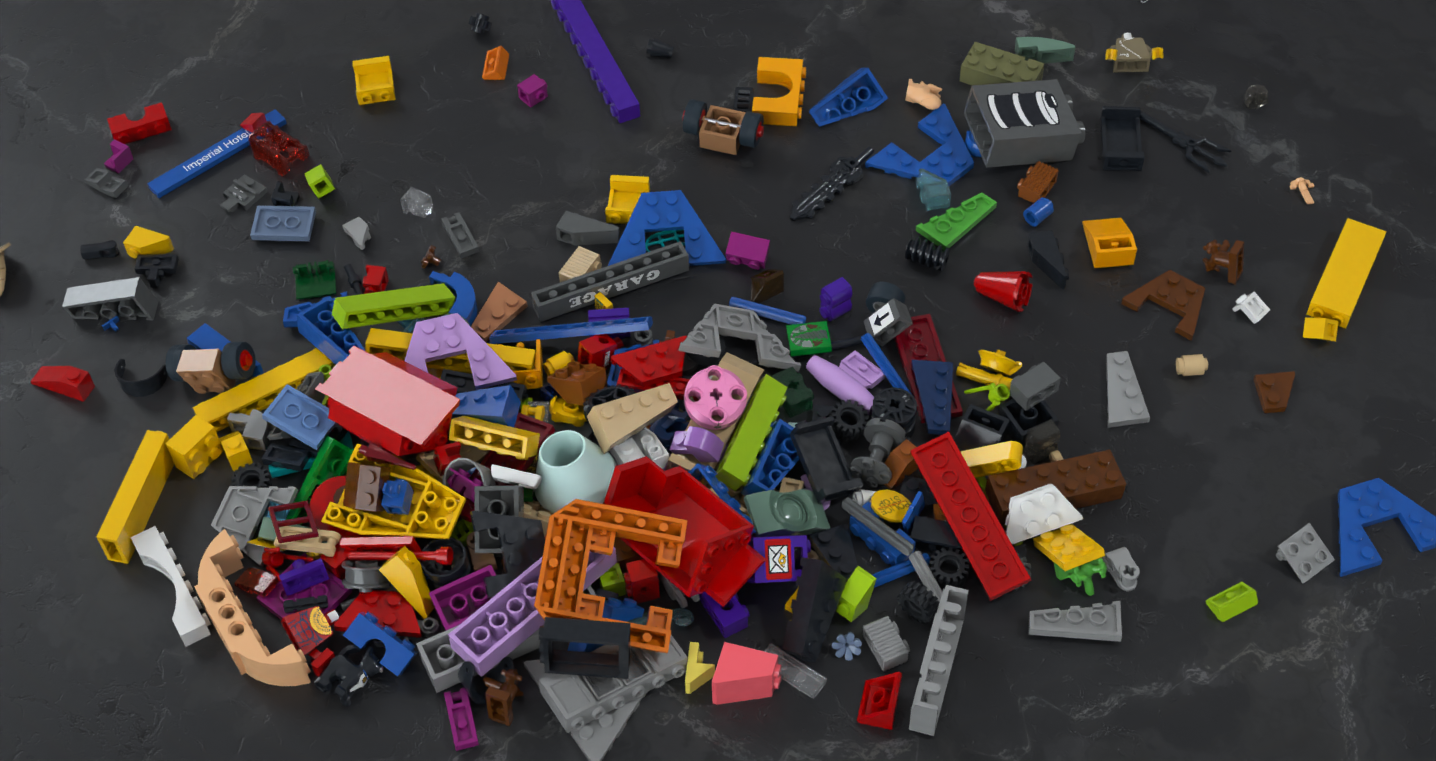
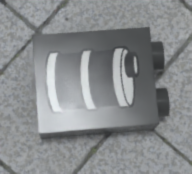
M1057 79L971 86L964 109V116L986 168L1035 164L1038 161L1041 163L1071 161L1078 144H1082L1085 140L1084 124L1082 121H1076L1072 112V98L1069 94L1063 93Z

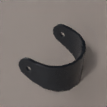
M120 359L114 368L115 376L121 389L126 394L134 397H145L154 394L161 389L168 376L166 365H163L153 376L147 379L127 381L122 379L126 366L125 360Z
M510 657L503 658L496 668L485 676L505 682L506 677L501 674V671L514 669L513 660ZM465 661L460 667L458 678L470 698L476 704H486L485 693L489 687H486L483 682L485 676L474 679V665L470 661Z

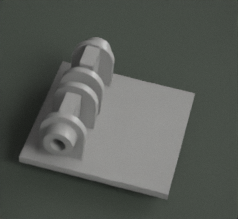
M1310 523L1277 546L1279 548L1276 553L1277 559L1280 561L1287 560L1302 583L1308 581L1335 560Z

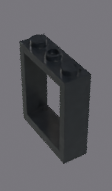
M545 617L544 626L539 628L540 663H544L545 673L628 679L631 623ZM554 641L618 645L619 654L554 650Z

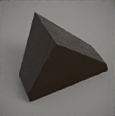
M767 269L750 277L752 280L750 301L761 303L784 292L783 270Z

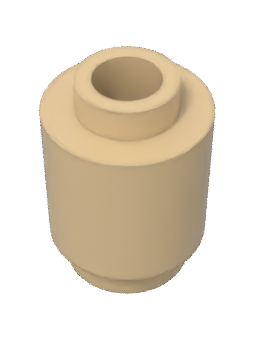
M1202 354L1182 355L1181 358H1176V372L1178 375H1204L1205 370H1208L1207 358H1204Z

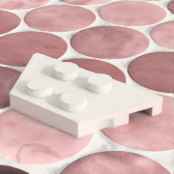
M1048 484L1010 498L1009 514L1005 522L1007 526L1005 533L1011 544H1015L1082 520L1083 517L1053 484Z

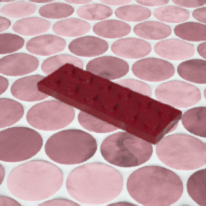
M930 314L911 317L913 324L894 338L912 395L917 402V411L921 423H925L919 399L918 387L914 379L915 375L912 370L911 359L946 362ZM952 380L951 418L962 416L963 410Z
M518 412L514 428L540 434L538 455L542 443L554 433V426ZM490 450L480 464L490 470L493 464L525 472L537 455L529 457L528 460H520L515 458V456L500 455L496 451ZM476 468L470 479L478 478L482 481L480 472ZM495 481L496 486H515L512 484ZM465 497L466 501L459 518L472 523L470 512L475 511V503Z

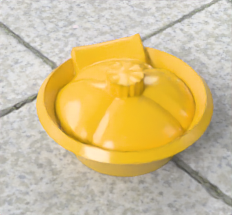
M981 349L978 351L981 358L980 365L993 372L1011 376L1022 367L1020 361L1015 362L1005 356L1006 352L997 349L996 352H990Z

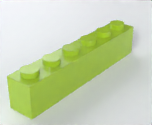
M442 283L337 297L334 300L332 316L342 329L449 314L448 312L454 304L455 296Z
M767 374L757 383L716 471L717 475L715 477L718 481L723 482L734 491L741 485L745 486L751 477L749 472L758 462L756 456L761 453L765 446L764 438H767L771 433L772 427L770 425L777 419L780 413L777 411L778 407H781L786 400L784 394L787 387Z

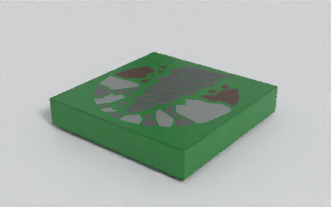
M827 321L786 325L791 356L832 352Z

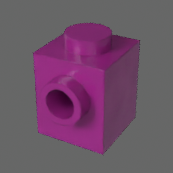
M533 74L517 85L519 98L530 108L548 97L547 83Z

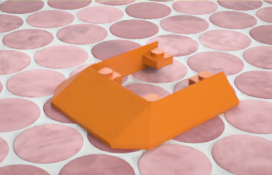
M575 499L549 517L534 607L544 621L545 617L630 623L603 618L605 597L583 593L589 552L611 556L615 537L658 545L656 564L678 568L682 544L685 540L687 520ZM650 606L646 625L631 623L630 647L668 653L673 610Z

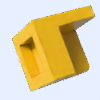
M1305 317L1303 337L1336 342L1339 321L1327 318Z

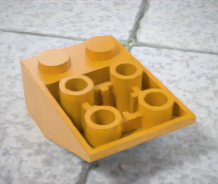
M1122 218L1082 221L1094 268L1134 265L1137 247L1132 232Z

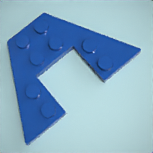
M944 103L918 122V128L942 145L921 162L892 142L865 162V167L868 169L869 167L885 170V173H895L898 176L909 179L916 177L924 179L926 183H934L946 188L974 168V161Z
M675 190L641 193L608 266L645 254V232L683 229L689 266L725 264L726 258L683 192Z
M1380 478L1339 490L1338 534L1340 544V577L1381 565L1382 558L1363 528L1398 517L1420 552L1436 548V516Z

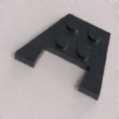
M481 511L470 512L474 532L497 529L506 574L484 578L487 599L494 597L543 556L545 537L541 520Z

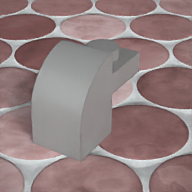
M252 409L250 415L229 413L227 421L231 431L235 432L238 430L240 433H243L242 437L247 448L266 451L270 440L267 438L270 428L268 422L262 419L263 413L256 409Z

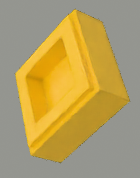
M601 292L594 295L597 310L613 309V303Z

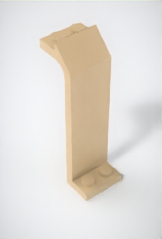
M726 352L718 366L731 371L739 377L747 390V404L757 383L760 381L764 369ZM713 375L711 380L717 381L719 379L717 376ZM737 394L732 395V398L735 400L742 399ZM718 415L712 416L715 421L722 420ZM691 419L685 431H688L689 426L699 428L703 427L697 425ZM739 419L725 429H706L714 433L724 443L721 455ZM672 453L666 470L681 466L689 472L697 463L705 466L709 465L715 469L718 462L701 463L692 454ZM705 477L700 481L704 486L708 483Z

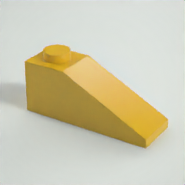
M404 546L391 556L379 571L425 619L434 609L429 595L430 590L420 562L415 554Z

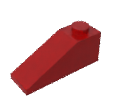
M42 366L30 381L33 385L83 402L95 387L88 371L73 366Z

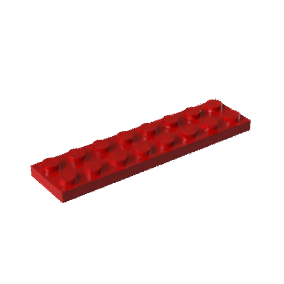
M950 432L910 450L916 465L990 601L1030 582L1031 578Z

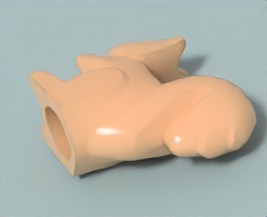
M909 79L905 101L918 103L927 109L936 110L941 106L939 92L942 91V88L933 84L926 85L923 81L920 84L913 83V80Z

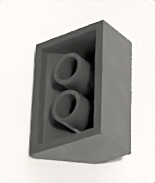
M475 486V511L524 518V486ZM497 529L475 532V553H502Z

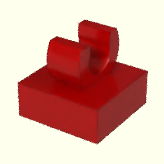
M315 648L308 654L312 658L311 666L317 677L327 668L330 660L335 657L334 653L328 648L322 653Z

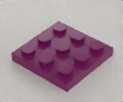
M292 564L283 573L293 570ZM326 569L329 580L289 596L286 595L282 583L276 578L256 599L262 606L282 620L283 617L293 614H286L284 612L283 603L285 600L296 601V599L315 597L316 599L318 596L326 595L328 598V608L321 609L323 614L336 609L352 593V589L344 588L342 580Z

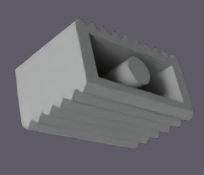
M889 616L863 626L862 635L883 671L890 670L908 661L909 645L905 639L902 640L900 638L899 628L895 621L891 622Z

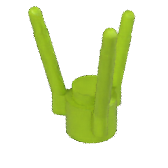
M991 383L987 386L964 391V394H971L989 390L988 398L992 404L986 410L990 412L1010 396V390L1004 384L996 386L994 383Z

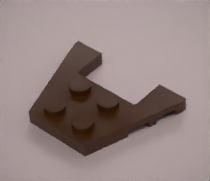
M1168 270L1126 295L1122 299L1121 304L1136 312L1140 310L1148 299L1184 317L1177 325L1175 333L1192 340L1205 287L1172 270Z

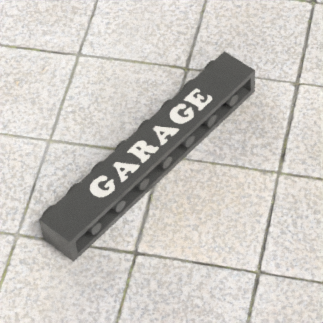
M681 241L545 287L531 292L533 308L539 321L542 322L594 304V295L599 292L608 299L689 271L688 254Z

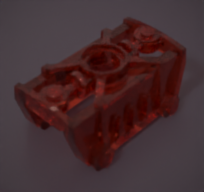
M270 121L259 126L248 136L254 158L262 159L275 168L282 177L290 171V162L297 158L303 161L309 157V150L306 145L301 144L297 138H292L280 130L279 126L271 124ZM258 135L261 137L265 136V139H258L256 137ZM280 151H288L289 157H284L280 154Z

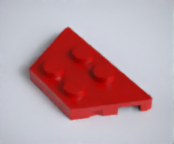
M687 336L610 356L611 363L614 366L616 364L623 369V373L633 378L642 387L681 377L683 374L685 352L678 351L680 343L684 342Z
M381 590L361 592L334 623L335 631L345 632L359 613L370 612L379 619L377 622L383 627L387 625L397 632L395 636L421 638V631L413 607L400 592Z

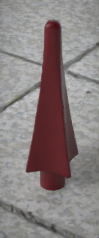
M371 442L369 447L361 445L359 448V453L364 454L367 457V461L386 463L412 470L416 469L414 464L388 453Z

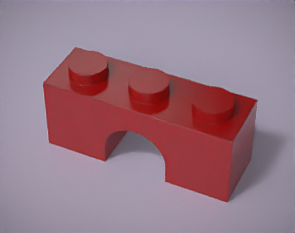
M162 102L144 107L145 115L137 121L129 120L125 113L107 118L113 138L123 144H127L172 130Z

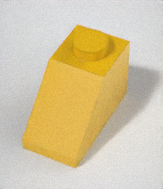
M138 226L133 228L123 242L127 254L132 258L146 254H166L174 250L169 236Z
M238 430L219 438L233 471L238 470L240 466L242 468L245 467L247 463L249 465L253 463L247 445Z

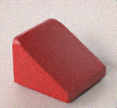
M252 113L240 124V127L255 134L267 123L265 114Z

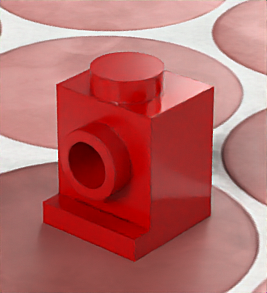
M366 265L367 276H364L362 282L363 288H365L364 293L385 291L389 281L386 267Z

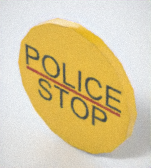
M888 489L875 492L870 500L873 511L879 517L895 523L902 522L911 505L904 495Z

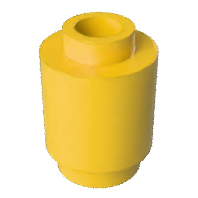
M562 351L547 359L543 363V368L546 374L550 376L556 370L562 369L569 362L575 360L571 353Z

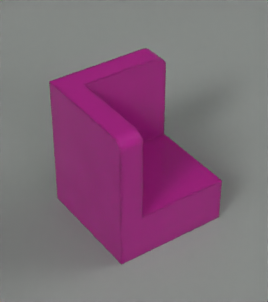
M114 139L110 143L113 155L104 165L106 168L119 174L133 160V156L129 146Z

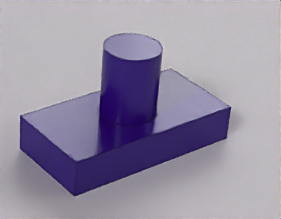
M321 558L308 564L303 559H297L292 563L293 570L279 575L287 596L329 580Z

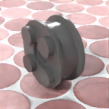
M387 560L343 561L342 567L345 568V578L342 580V585L346 589L359 588L360 592H372L373 588L390 587L391 583L379 571Z

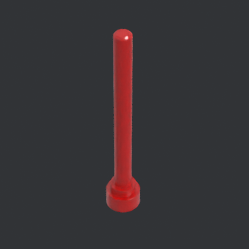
M440 547L436 551H411L415 554L417 560H435L441 565H451L453 561V550L451 547ZM350 551L348 559L388 560L398 551Z

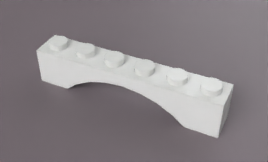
M153 526L131 537L143 564L162 572L175 585L176 606L172 620L185 647L211 635L207 627L211 623L206 613H200L199 609L202 606L197 596L192 598L190 593L194 592L189 580L184 581L182 579L185 573L180 563L175 565L174 560L177 558L172 548H166L165 545L169 542L164 532L159 533L156 526Z

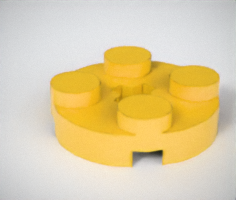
M557 396L552 398L549 411L554 422H564L576 427H582L584 422L587 421L583 413L584 406L566 403L563 398L557 399Z

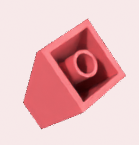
M724 642L712 679L713 704L718 705L772 697L774 689H779L781 682L780 672L782 665L778 664V655Z

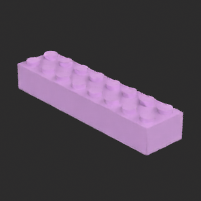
M613 547L611 556L589 552L583 591L617 563L615 547ZM542 557L448 634L451 648L464 661L472 662L475 671L481 677L537 631L540 626L544 625V619L534 607Z

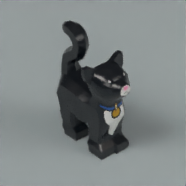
M348 645L330 660L329 665L315 680L314 684L317 689L325 693L332 688V683L337 680L340 684L336 687L335 693L341 697L340 703L349 707L351 705V696L364 687L369 677L382 673L384 667L379 663V658L373 654L371 646L359 665L353 663L347 658L348 655L360 653L366 647L360 649L356 645Z

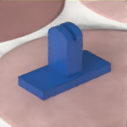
M115 316L103 324V330L105 331L111 327L117 332L119 328L116 326V323L120 321L119 317Z

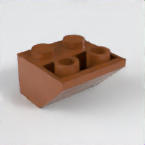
M577 361L569 362L567 366L556 370L555 373L547 377V381L569 404L583 406L585 398L590 397V393H595L597 389L607 388L605 367H599L596 364L585 365Z

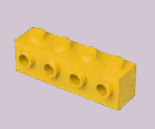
M468 416L451 419L449 440L459 441L461 445L475 446L485 451H496L500 455H512L520 460H528L529 457L537 455L540 437L539 433Z

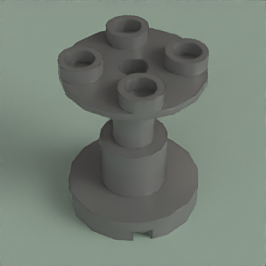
M874 418L867 422L864 436L870 443L869 451L871 455L870 457H857L851 462L850 471L852 475L865 481L872 488L886 484L892 479L890 468L882 460L889 456L890 451H893L906 440L905 430L892 420L886 419L885 422L880 421L881 418Z

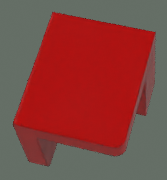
M459 441L435 447L433 460L440 476L444 475L445 469L451 461L461 458V444Z

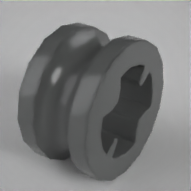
M650 329L635 331V344H641V346L652 344V331Z

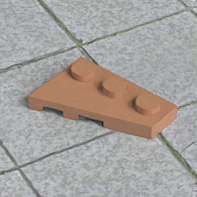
M498 282L471 325V328L487 342L495 330H501L528 307L527 301Z

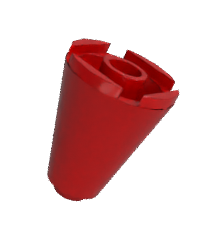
M1026 271L981 272L974 279V287H976L977 292L1020 312L1024 310L1021 308L1023 305L1027 306L1031 296L1033 284L1029 283V278H1032V275Z

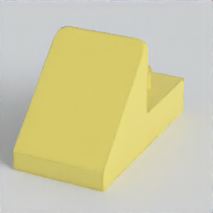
M690 642L685 677L686 694H691L712 679L715 673L714 664L703 663L704 652L700 651L698 642Z

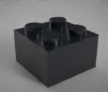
M1014 399L1001 404L999 407L998 415L1010 419L1008 435L1013 441L1021 443L1023 449L1057 433L1059 419L1045 400H1042L1026 411Z

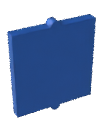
M920 491L916 494L902 520L904 532L908 536L913 529L915 516H920L925 506L923 493Z

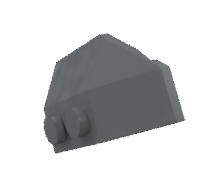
M321 371L308 373L296 390L322 404L325 394L315 390L319 383L324 384V374ZM274 425L270 427L269 435L267 436L269 440L293 437Z

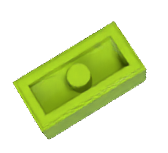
M1243 582L1205 600L1208 607L1221 622H1225L1258 604L1256 590Z

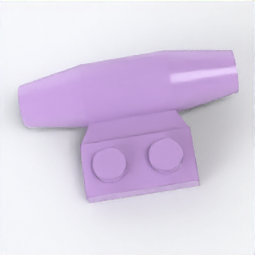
M853 351L841 360L839 367L816 355L808 361L806 369L823 387L839 399L844 400L845 403L847 400H851V404H854L855 401L858 402V407L862 404L864 406L862 411L867 410V415H872L873 399L875 397L867 389H872L885 379V375L880 368L857 351Z

